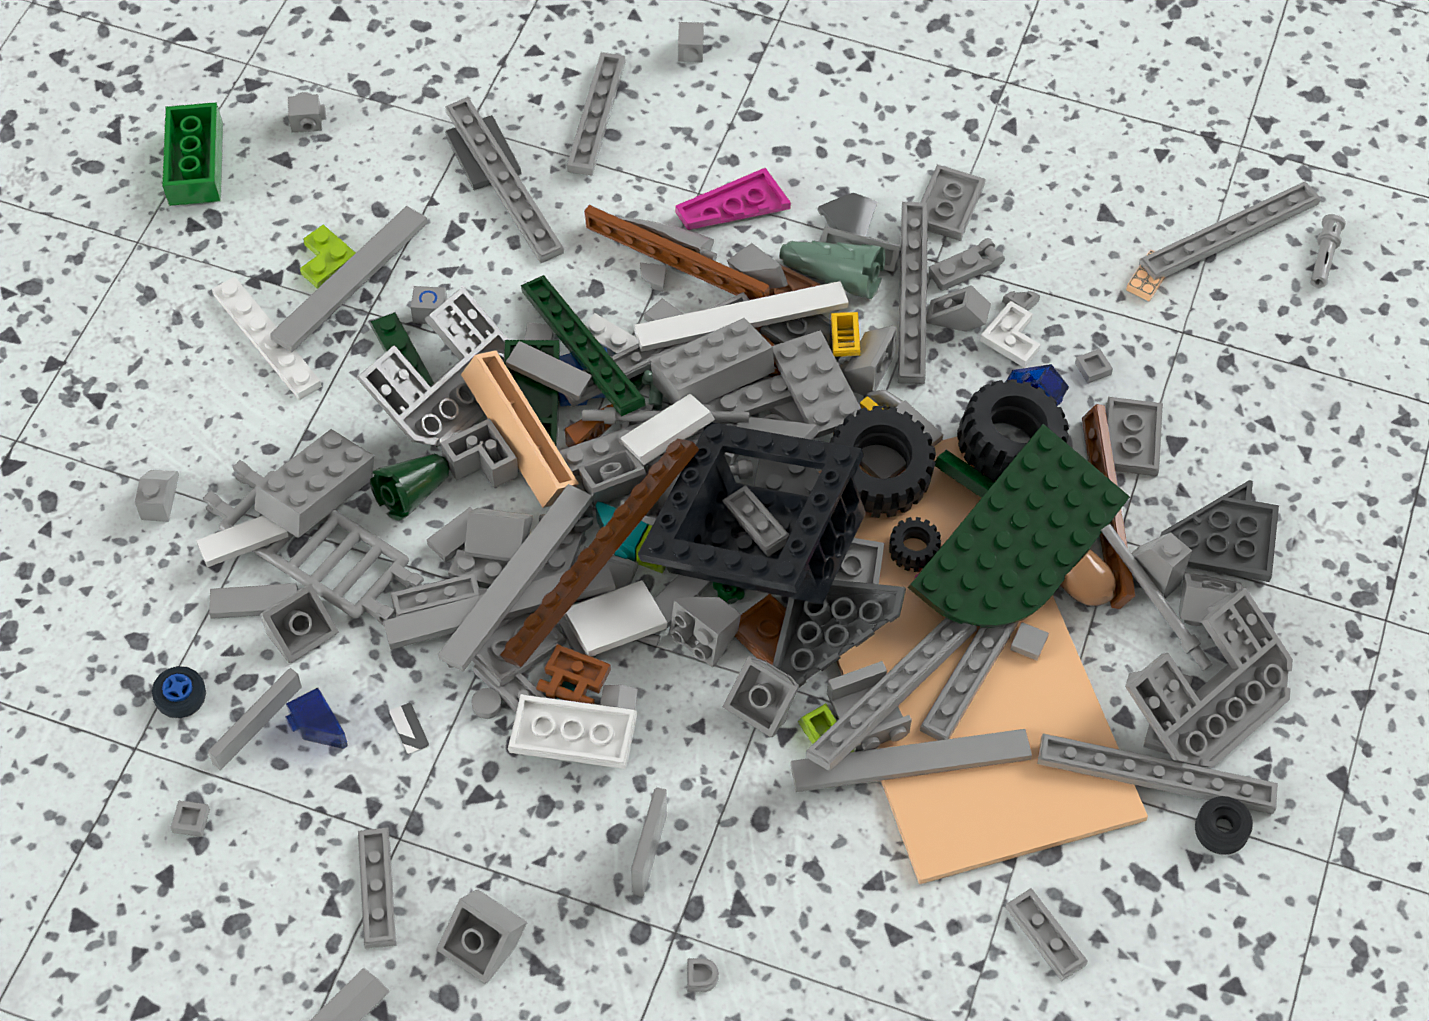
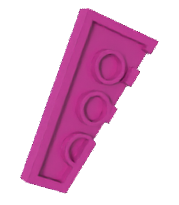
M765 167L676 205L675 213L686 229L691 230L791 209V202Z

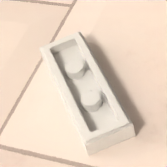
M263 515L196 541L206 566L210 567L288 537V532Z

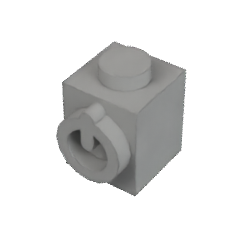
M301 92L295 96L288 97V117L291 132L322 130V120H326L325 104L320 105L318 94L312 95L308 92Z

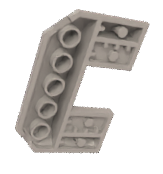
M463 286L425 318V321L459 359L434 384L429 386L395 346L391 347L357 377L358 381L411 442L441 446L440 442L469 429L485 413L461 376L462 372L472 358L481 353L497 351L504 362L505 340L509 339Z
M1246 587L1209 606L1207 610L1210 614L1201 620V623L1223 654L1228 665L1195 693L1169 653L1161 654L1142 671L1129 673L1125 685L1126 689L1174 761L1208 768L1214 767L1290 700L1291 688L1287 687L1288 672L1292 671L1293 659Z

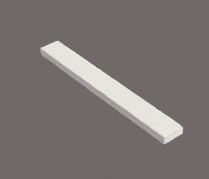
M841 281L640 323L634 325V331L641 352L696 340L742 318H745L755 328L848 308L849 302Z

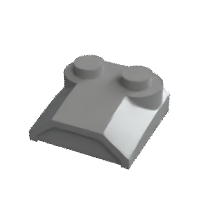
M748 656L722 707L766 735L773 737L776 735L779 727L786 722L787 712L798 691L799 685L791 676L768 662Z

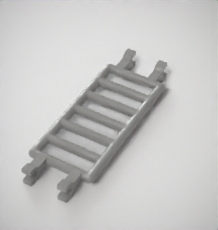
M239 460L233 466V470L238 473L235 476L236 480L253 487L245 498L233 508L212 491H209L203 497V501L208 504L206 510L223 518L219 524L221 531L233 527L253 506L256 497V485L275 471H270L265 477H262L246 463ZM335 509L326 516L328 520L289 562L277 555V553L294 536L290 532H288L287 538L271 543L268 547L263 546L252 551L302 585L306 586L311 583L319 596L349 616L359 618L364 612H367L383 626L384 620L394 618L395 611L387 605L380 604L375 599L393 579L406 586L407 589L421 586V583L424 581V578L419 574L412 573L404 568L409 562V558L405 554ZM338 525L350 532L311 576L299 569L303 562ZM360 539L372 547L333 591L320 583ZM381 554L394 561L355 605L343 598L345 593Z

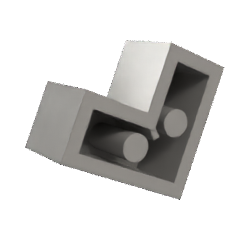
M490 418L440 442L442 456L449 463V470L456 481L479 469H482L494 488L519 476L517 458Z

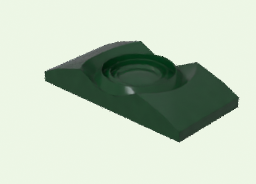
M505 340V365L519 341L560 360V340ZM507 367L553 443L557 446L559 392Z

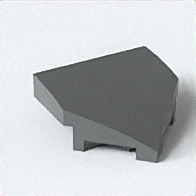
M853 192L820 205L817 210L820 216L824 215L830 228L866 236L877 202Z

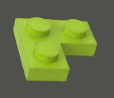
M323 224L303 238L304 245L316 257L300 268L301 275L318 289L356 252Z

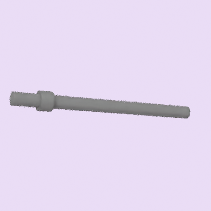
M605 407L604 410H582V421H604V424H616V421L646 422L662 411L635 410L621 417L614 407ZM710 411L715 419L713 423H749V412Z
M1111 524L1104 527L1101 532L1181 640L1180 645L1186 653L1190 652L1203 671L1209 668L1212 663L1200 648V641L1194 634L1191 635Z

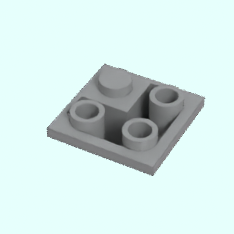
M677 597L673 603L669 634L675 642L683 644L692 651L698 660L714 667L736 635L741 614L719 597Z

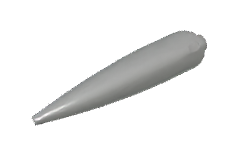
M618 217L714 261L717 259V253L711 252L714 243L712 238L667 224Z

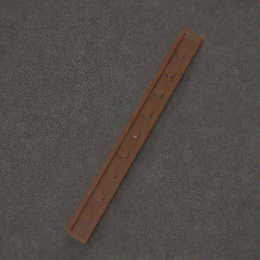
M676 439L668 445L666 453L658 462L650 467L647 476L633 488L629 498L615 510L611 520L597 532L596 538L588 548L579 554L578 560L570 570H567L561 576L560 582L552 592L545 595L542 604L533 614L527 617L520 631L508 640L505 649L500 654L507 663L522 667L698 452L699 448L693 441Z

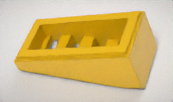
M858 312L831 313L834 357L860 356Z

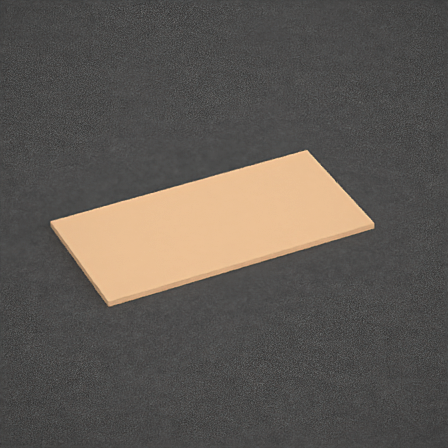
M958 438L945 439L935 445V460L937 456L947 449L966 462L964 459L965 453H961L959 449ZM859 465V468H860L863 472H865L866 474L872 476V475L869 474L861 465ZM934 467L927 492L923 494L922 500L918 504L912 503L909 511L902 513L898 510L896 516L887 517L886 513L880 515V518L871 517L872 513L865 512L866 514L854 538L884 543L879 584L905 587L906 591L900 617L880 627L874 632L873 636L859 646L849 649L836 661L841 675L883 661L888 673L946 618L907 588L914 580V577L922 571V567L919 568V572H914V568H910L909 571L904 570L905 566L898 567L896 565L897 560L893 561L891 553H889L892 529L898 525L899 521L903 520L905 523L906 518L909 517L912 520H916V517H921L922 522L925 519L929 520L930 526L934 524L937 527L936 532H940L942 546L981 499V497L937 467ZM910 538L903 542L907 548L914 551L927 547L922 540L917 538ZM1053 595L1031 616L1019 621L950 739L1026 729L1032 754L1031 760L881 780L919 885L1147 821L1148 815L1135 785L1038 764L1042 734L1119 749ZM1022 622L1049 633L1037 661L1010 650ZM976 626L977 630L898 705L902 716L910 715L912 719L910 733L899 741L889 740L881 743L876 749L938 741L921 732L920 726L981 626Z

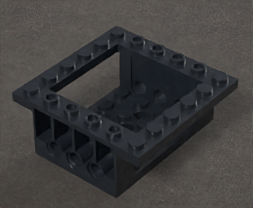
M711 422L705 426L696 443V446L699 448L698 452L681 471L638 552L640 560L666 566L668 572L823 604L866 514L853 479L864 456L862 449ZM725 453L822 470L810 496L746 485L790 535L785 546L769 557L724 506L722 500L745 486V484L736 483ZM746 532L745 535H742L739 538H734V536L737 533Z

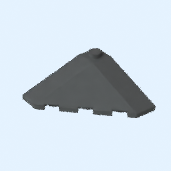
M834 580L823 604L789 598L773 666L791 676L800 688L807 683V679L818 671H824L838 661L840 656L849 649L859 646L873 636L874 632L880 627L900 617L906 588Z

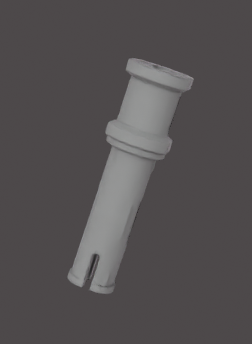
M1328 214L1323 217L1321 223L1323 230L1317 239L1320 247L1310 282L1318 288H1322L1327 284L1335 249L1341 244L1340 233L1346 224L1342 217L1335 214Z

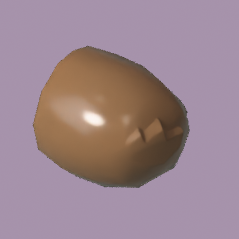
M1089 549L1065 576L1061 586L1074 600L1087 606H1099L1108 603L1114 598L1116 582L1109 566Z

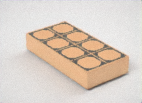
M1150 250L1147 255H1149V254H1151V253H1153V252H1155V251ZM1140 265L1128 283L1126 291L1150 302L1165 278L1163 276L1154 280L1144 267Z

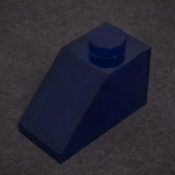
M1052 364L1012 370L1006 381L1009 379L1017 380V383L1025 381L1031 383V386L1036 389L1040 387L1045 390V394L1048 397L1052 396L1057 401L1056 406L1063 401V397L1069 389L1067 383Z
M318 687L286 703L289 715L285 716V719L292 732L298 730L303 740L341 749L348 747L345 732Z

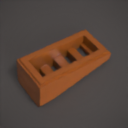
M581 419L565 428L566 445L569 448L598 438L613 424H604V421H582Z

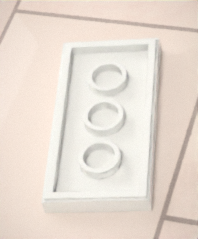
M521 694L508 751L515 754L626 769L638 715L637 710Z

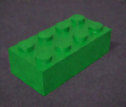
M217 102L165 107L162 187L169 206L221 201L223 121Z

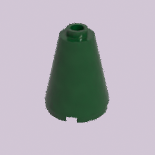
M430 454L374 470L372 472L374 477L370 478V486L376 502L380 507L385 505L390 510L386 513L390 518L396 521L403 520L448 478L449 463L443 456Z

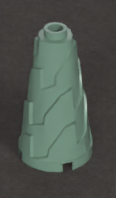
M813 240L812 242L790 241L781 246L779 258L783 260L784 265L801 271L804 275L823 280L826 284L841 281L843 289L848 293L867 299H872L877 293L882 280L881 277H878L879 271H884L885 266L884 248L876 245H854L841 242L833 244Z

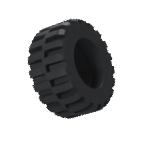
M1012 379L1004 383L1002 380L994 381L991 385L986 384L982 386L970 398L957 430L958 446L961 453H965L964 459L969 465L972 464L976 470L995 482L1027 443L1015 442L1004 437L993 424L1005 423L1013 425L1024 431L1030 439L1044 424L1067 443L1069 437L1068 421L1064 419L1065 414L1062 408L1056 406L1057 401L1052 396L1048 397L1045 394V390L1040 387L1036 389L1031 386V383L1025 381L1017 383V380Z
M873 406L871 411H867V408L857 410L856 416L849 414L844 418L843 424H838L830 440V443L861 449L871 445L887 446L897 451L905 460L906 470L900 475L888 479L872 477L858 467L853 479L865 512L872 513L871 517L880 518V515L886 513L887 517L896 516L898 510L905 513L911 509L912 503L918 504L922 500L923 494L928 490L935 467V447L931 446L933 439L930 433H923L925 426L919 420L914 422L912 420L913 415L905 411L904 414L897 412L898 408L890 406L889 410H883L882 406Z

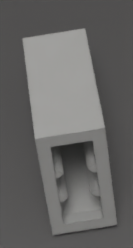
M1170 532L1139 546L1132 552V555L1162 596L1166 598L1180 586L1192 550Z

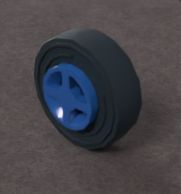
M176 666L168 668L159 674L153 683V702L162 714L170 718L191 716L200 709L205 701L206 688L204 680L197 671L189 667Z

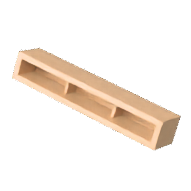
M497 351L475 355L461 376L487 418H490L516 456L518 468L543 508L552 506L568 484L576 487L579 484Z

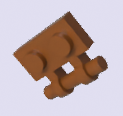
M557 644L545 666V673L553 677L550 682L540 679L536 689L546 693V697L551 699L560 698L566 701L594 704L595 699L585 695L588 690L599 694L611 671V665ZM566 681L577 686L572 691L562 687L563 682Z

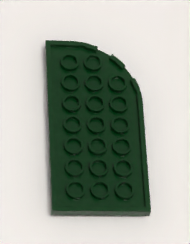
M1043 424L907 588L936 612L959 624L967 623L981 626V628H998L1022 621L1031 616L1050 599L1065 580V576L1081 560L1100 536L1101 530L1112 521L1130 496Z

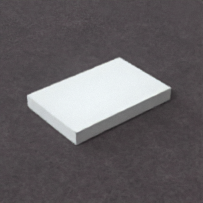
M688 394L620 439L624 446L643 465H646L665 453L670 443L676 439L685 440L715 419L704 405L694 396Z
M643 580L572 605L564 615L584 652L590 657L667 629V621Z

